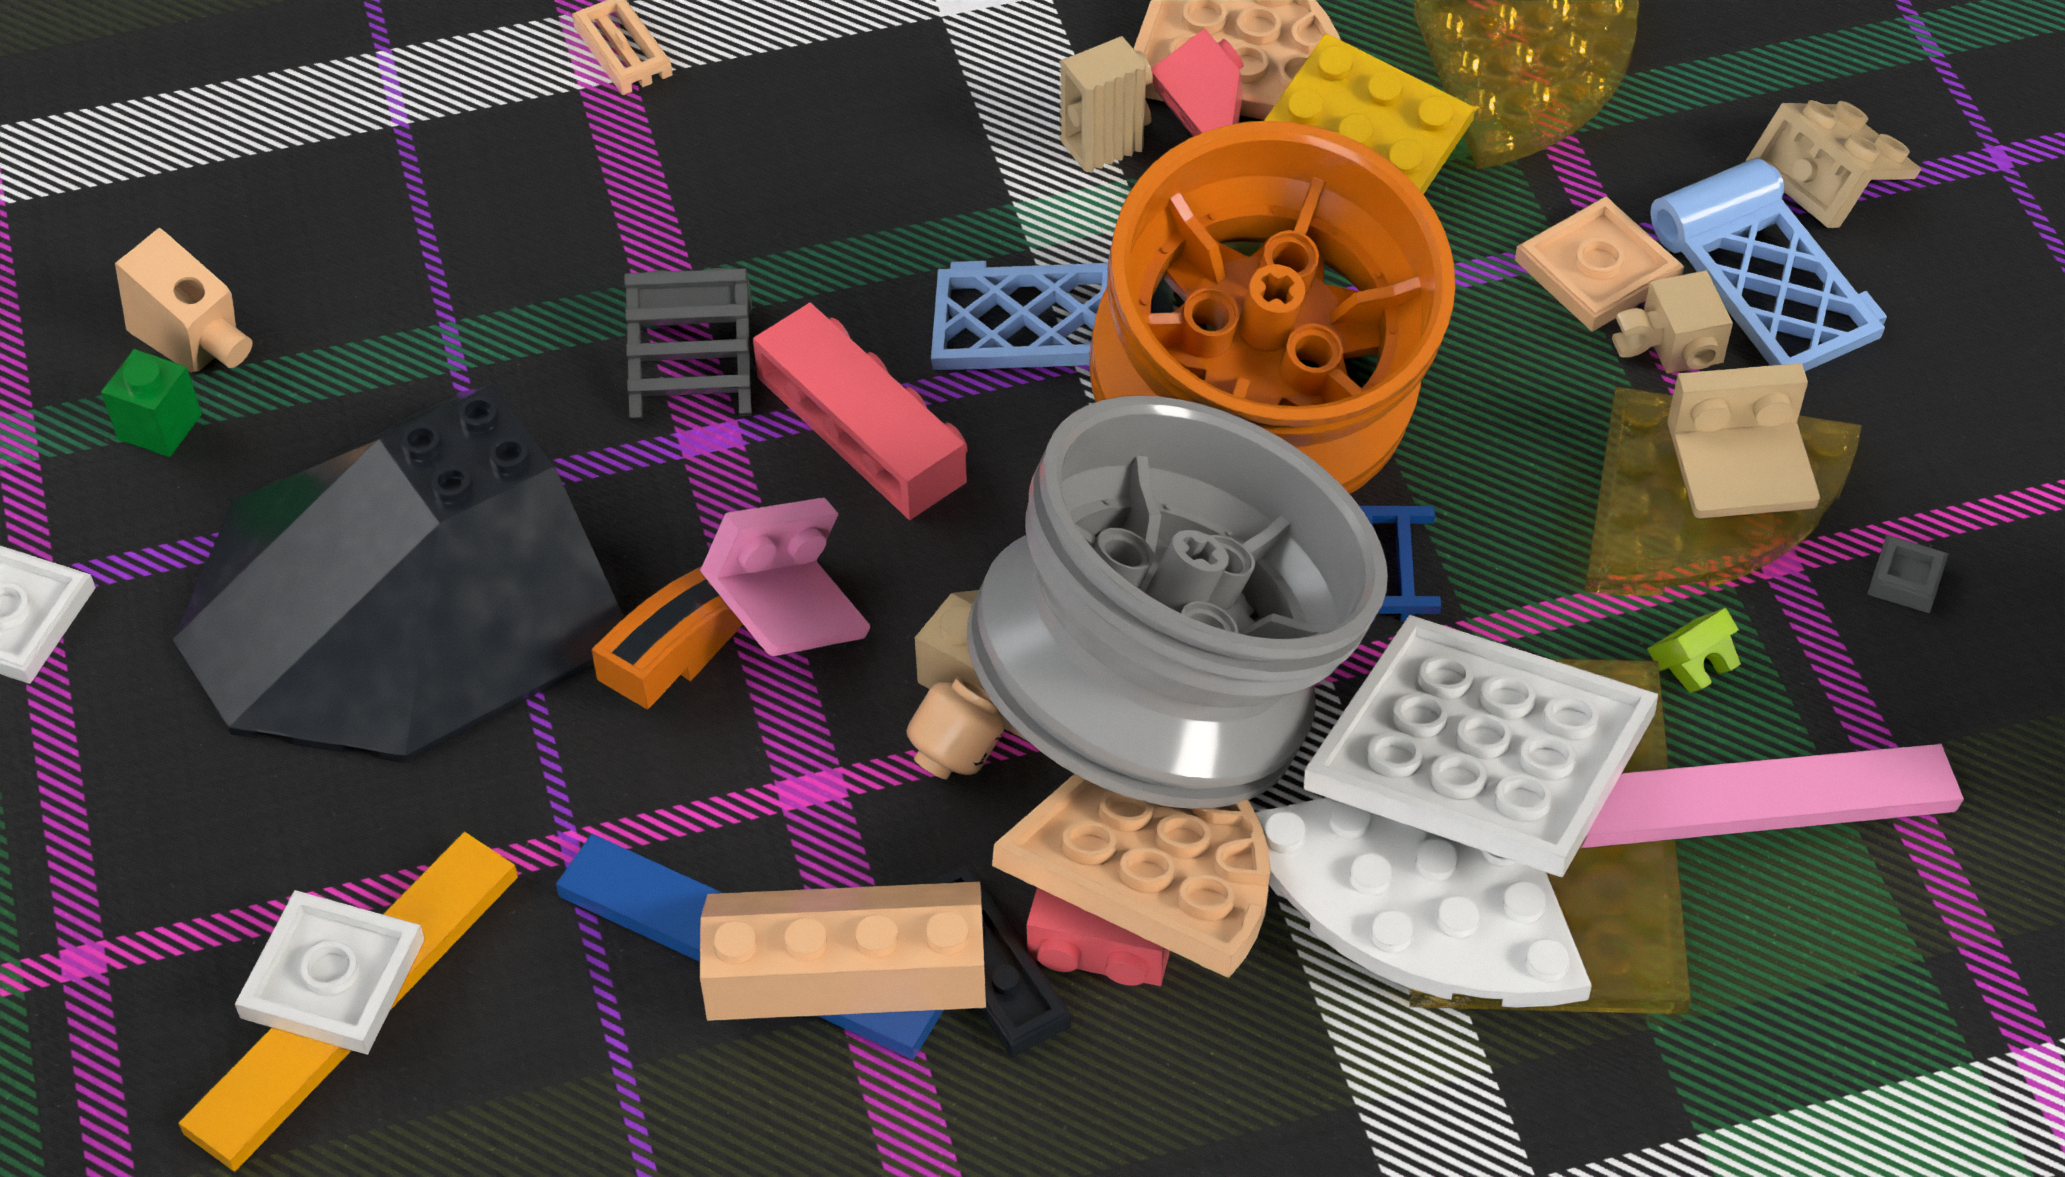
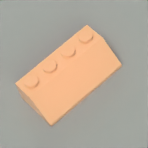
M980 882L707 894L701 914L700 982L707 1021L986 1008Z

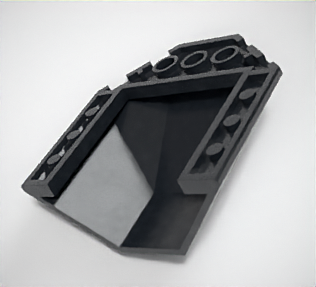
M491 384L452 394L233 500L173 637V642L230 734L256 738L259 732L291 737L293 745L341 753L345 752L346 746L380 752L381 759L403 763L593 665L591 649L623 620L624 616L555 466L494 385Z

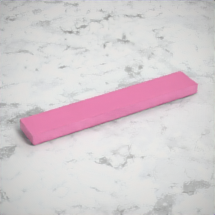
M1942 744L1621 773L1583 840L1581 848L1956 812L1964 798Z

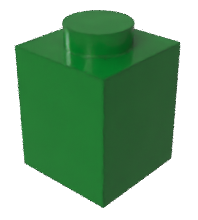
M136 349L131 352L101 391L117 439L167 457H171L202 415L187 367Z

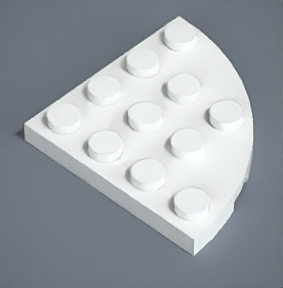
M1328 797L1255 812L1262 825L1269 849L1270 887L1278 896L1284 894L1288 901L1311 922L1310 930L1343 956L1369 971L1407 988L1451 1000L1453 993L1479 998L1502 999V1007L1555 1006L1589 999L1592 987L1546 872Z

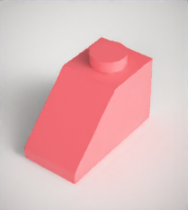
M1204 28L1151 68L1155 91L1193 137L1212 129L1239 123L1243 97L1240 69L1244 67V64L1236 50L1227 40L1222 39L1217 43Z

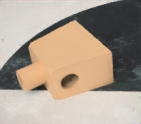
M161 228L155 230L115 263L126 330L175 363L186 366L189 372L200 371L214 358H217L228 368H234L248 356L252 348V340L236 328L232 293L228 287Z

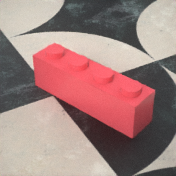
M810 302L753 338L757 378L908 520L913 519L967 483L966 454L968 449L960 431L950 423H942L931 413L921 396L910 387L904 388L888 373L884 363L877 355L872 352H864L850 339L848 332L837 319H828Z

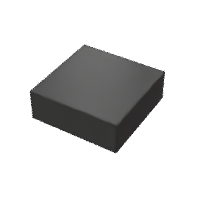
M1886 535L1867 595L1930 614L1949 553Z

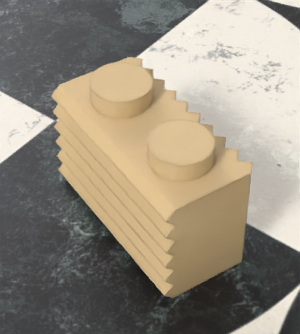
M1120 36L1060 60L1062 68L1059 70L1062 77L1059 79L1062 85L1059 86L1061 90L1059 95L1062 102L1059 104L1062 110L1059 112L1062 118L1059 120L1062 126L1059 128L1062 134L1059 136L1063 145L1085 172L1093 173L1094 167L1102 169L1104 163L1112 165L1114 159L1122 161L1124 155L1132 157L1134 151L1142 152L1144 148V126L1151 123V112L1145 100V85L1150 84L1153 78L1146 56L1141 51L1135 52L1125 38Z

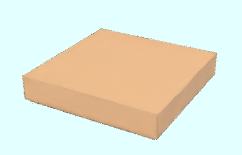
M1607 197L1600 199L1518 245L1515 255V261L1591 332L1615 319L1619 312L1632 309L1645 302L1650 281L1683 275L1684 266Z

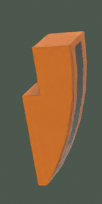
M701 567L672 581L646 599L591 649L597 680L648 710L680 675L691 681L737 632L743 623L700 572Z

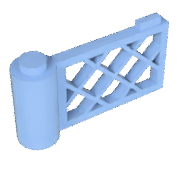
M1754 158L1655 199L1651 205L1650 214L1653 228L1662 245L1673 253L1682 252L1697 272L1708 271L1725 308L1770 366L1802 363L1804 371H1807L1881 338L1885 329L1883 324L1887 318L1886 314L1867 291L1858 294L1785 204L1782 200L1784 182L1781 174L1774 166L1768 165L1762 159ZM1777 224L1790 241L1788 249L1756 241L1757 231ZM1722 248L1743 254L1740 270L1716 264L1708 252ZM1751 256L1783 264L1784 269L1781 281L1747 272ZM1792 267L1816 273L1824 283L1822 291L1788 283ZM1743 288L1777 296L1773 313L1750 307L1741 296ZM1784 299L1818 307L1815 324L1781 315ZM1826 310L1849 315L1859 328L1845 332L1823 326ZM1777 331L1811 339L1809 350L1789 357L1775 339Z
M986 261L951 262L950 269H938L931 351L933 370L1089 365L1091 344L1073 345L1065 338L1083 324H1086L1093 330L1098 307L1107 287L1108 263L987 267ZM1164 279L1157 287L1151 299V313L1173 312L1174 290ZM1102 284L1101 291L1085 304H1081L1068 294L1078 285ZM1035 286L1043 292L1024 307L1009 296L1019 287ZM951 289H977L984 295L964 309L951 299ZM1056 302L1071 314L1051 328L1037 316ZM995 305H998L1012 316L994 330H991L979 321L978 318ZM1024 326L1040 337L1030 346L1013 347L1006 341ZM965 328L980 338L970 348L947 349V342Z

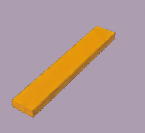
M463 832L383 914L421 925L425 938L391 1009L518 878L516 867L513 863L466 832ZM271 1028L179 1122L183 1135L235 1172L352 1050Z

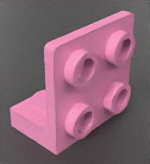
M825 497L725 513L700 572L748 629L758 644L771 656L864 639L870 629V624L817 562L838 517V512Z

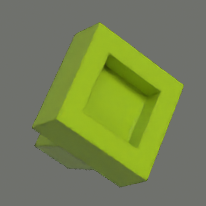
M1726 608L1695 618L1647 649L1659 671L1669 668L1689 693L1701 690L1712 683L1704 669L1705 658L1711 661L1718 674L1731 671L1741 665L1730 636L1739 629Z

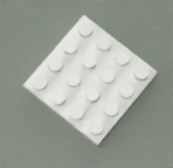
M1409 615L1305 768L1303 789L1563 878L1653 719L1658 694Z

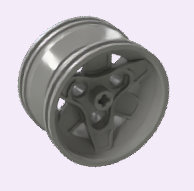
M1159 396L1116 397L1089 404L1075 411L1062 421L1054 431L1031 480L1029 502L1026 510V535L1012 542L992 562L970 609L967 621V641L974 670L993 704L1027 741L1060 766L1104 789L1147 803L1190 809L1229 806L1264 793L1286 773L1312 726L1316 705L1314 684L1329 676L1358 648L1383 604L1388 579L1386 560L1374 528L1353 497L1324 468L1287 441L1243 418L1203 404Z

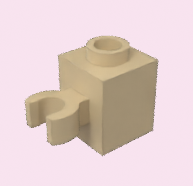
M1705 270L1650 281L1644 310L1633 308L1619 312L1616 320L1623 333L1613 334L1612 341L1620 357L1637 356L1648 350L1651 346H1654L1667 374L1689 369L1699 370L1724 362L1733 322L1708 271Z

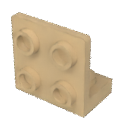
M1810 100L1807 104L1782 103L1746 159L1748 161L1759 158L1768 165L1774 166L1782 176L1784 192L1827 228H1840L1870 180L1915 179L1921 171V168L1907 157L1910 151L1903 143L1889 135H1879L1866 125L1868 117L1865 113L1843 101H1839L1837 104H1822Z
M1802 363L1678 374L1667 423L1693 515L1696 518L1814 509L1818 506L1820 494L1797 424L1808 384Z

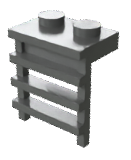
M713 268L698 271L671 272L658 270L646 273H625L627 309L625 310L628 342L626 344L628 358L627 386L630 420H643L642 397L715 393H738L740 416H752L749 314H752V293L746 269ZM736 322L737 339L641 343L640 326ZM737 357L738 375L642 379L641 361Z

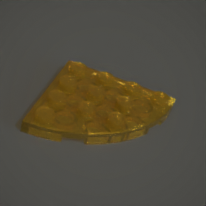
M1638 0L1414 1L1413 14L1445 92L1475 107L1474 120L1463 136L1477 169L1502 165L1552 146L1580 129L1604 107L1624 79L1632 58L1637 33Z
M1615 387L1584 592L1634 596L1663 595L1665 587L1687 585L1702 581L1705 582L1707 587H1712L1743 577L1772 563L1795 548L1818 526L1821 516L1831 506L1836 497L1840 496L1854 462L1862 425L1799 415L1797 424L1820 494L1816 508L1696 518L1693 515L1667 423L1673 395Z

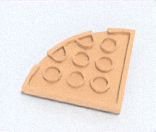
M1151 0L1133 49L1135 52L1141 51L1152 68L1205 28L1217 43L1222 39L1227 40L1236 50L1244 64V67L1240 69L1243 86L1240 116L1265 120L1322 36L1327 33L1339 40L1341 39L1329 16L1316 0ZM1153 81L1145 85V98L1163 101L1155 91Z
M1074 774L994 844L993 867L1227 978L1234 973L1248 955L1258 937L1265 916L1270 879L1269 849L1262 825L1248 800L1216 808L1190 809L1168 807L1120 795Z

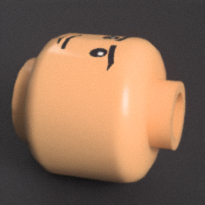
M956 677L953 683H935L930 688L910 720L906 731L910 742L919 750L914 757L917 764L942 779H948L952 771L958 774L972 775L981 769L1004 731V720L997 712L998 709L986 691L962 677Z

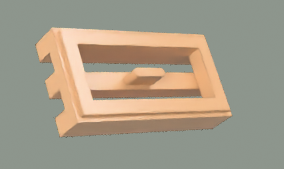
M606 0L572 13L575 30L622 95L632 92L631 83L636 81L642 87L652 84L651 75L656 73L662 79L673 75L670 59L627 0ZM613 12L616 14L648 60L641 62L628 44L624 34L616 27L608 14ZM593 20L600 27L602 32L605 34L607 39L610 41V43L615 48V50L620 55V57L625 62L628 68H625L622 65L620 60L617 58L615 53L612 51L610 46L607 44V42L604 40L602 35L599 33L597 28L592 23Z

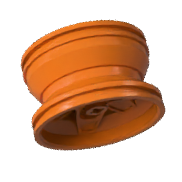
M1252 121L1222 126L1189 138L1166 152L1144 172L1129 192L1121 208L1110 248L1107 267V287L1102 295L1096 314L1089 351V373L1095 402L1125 396H1159L1199 403L1225 411L1258 425L1287 441L1324 468L1351 494L1372 479L1389 461L1399 446L1415 409L1421 380L1432 365L1449 325L1454 305L1455 270L1451 248L1444 228L1423 193L1400 169L1376 151L1334 131L1295 122ZM1257 242L1263 243V245L1255 254L1248 257L1222 243ZM1324 264L1345 277L1359 291L1325 284L1323 279ZM1164 279L1185 303L1172 313H1151V299L1157 287ZM1197 324H1208L1217 329V331H1206ZM1378 355L1376 370L1362 388L1349 378L1344 359ZM1299 360H1310L1320 367L1312 368L1304 365Z

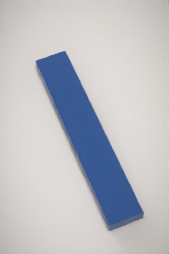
M594 834L589 836L556 883L560 898L699 962L701 914L707 894L722 893ZM944 1010L818 1015V1017L914 1060Z

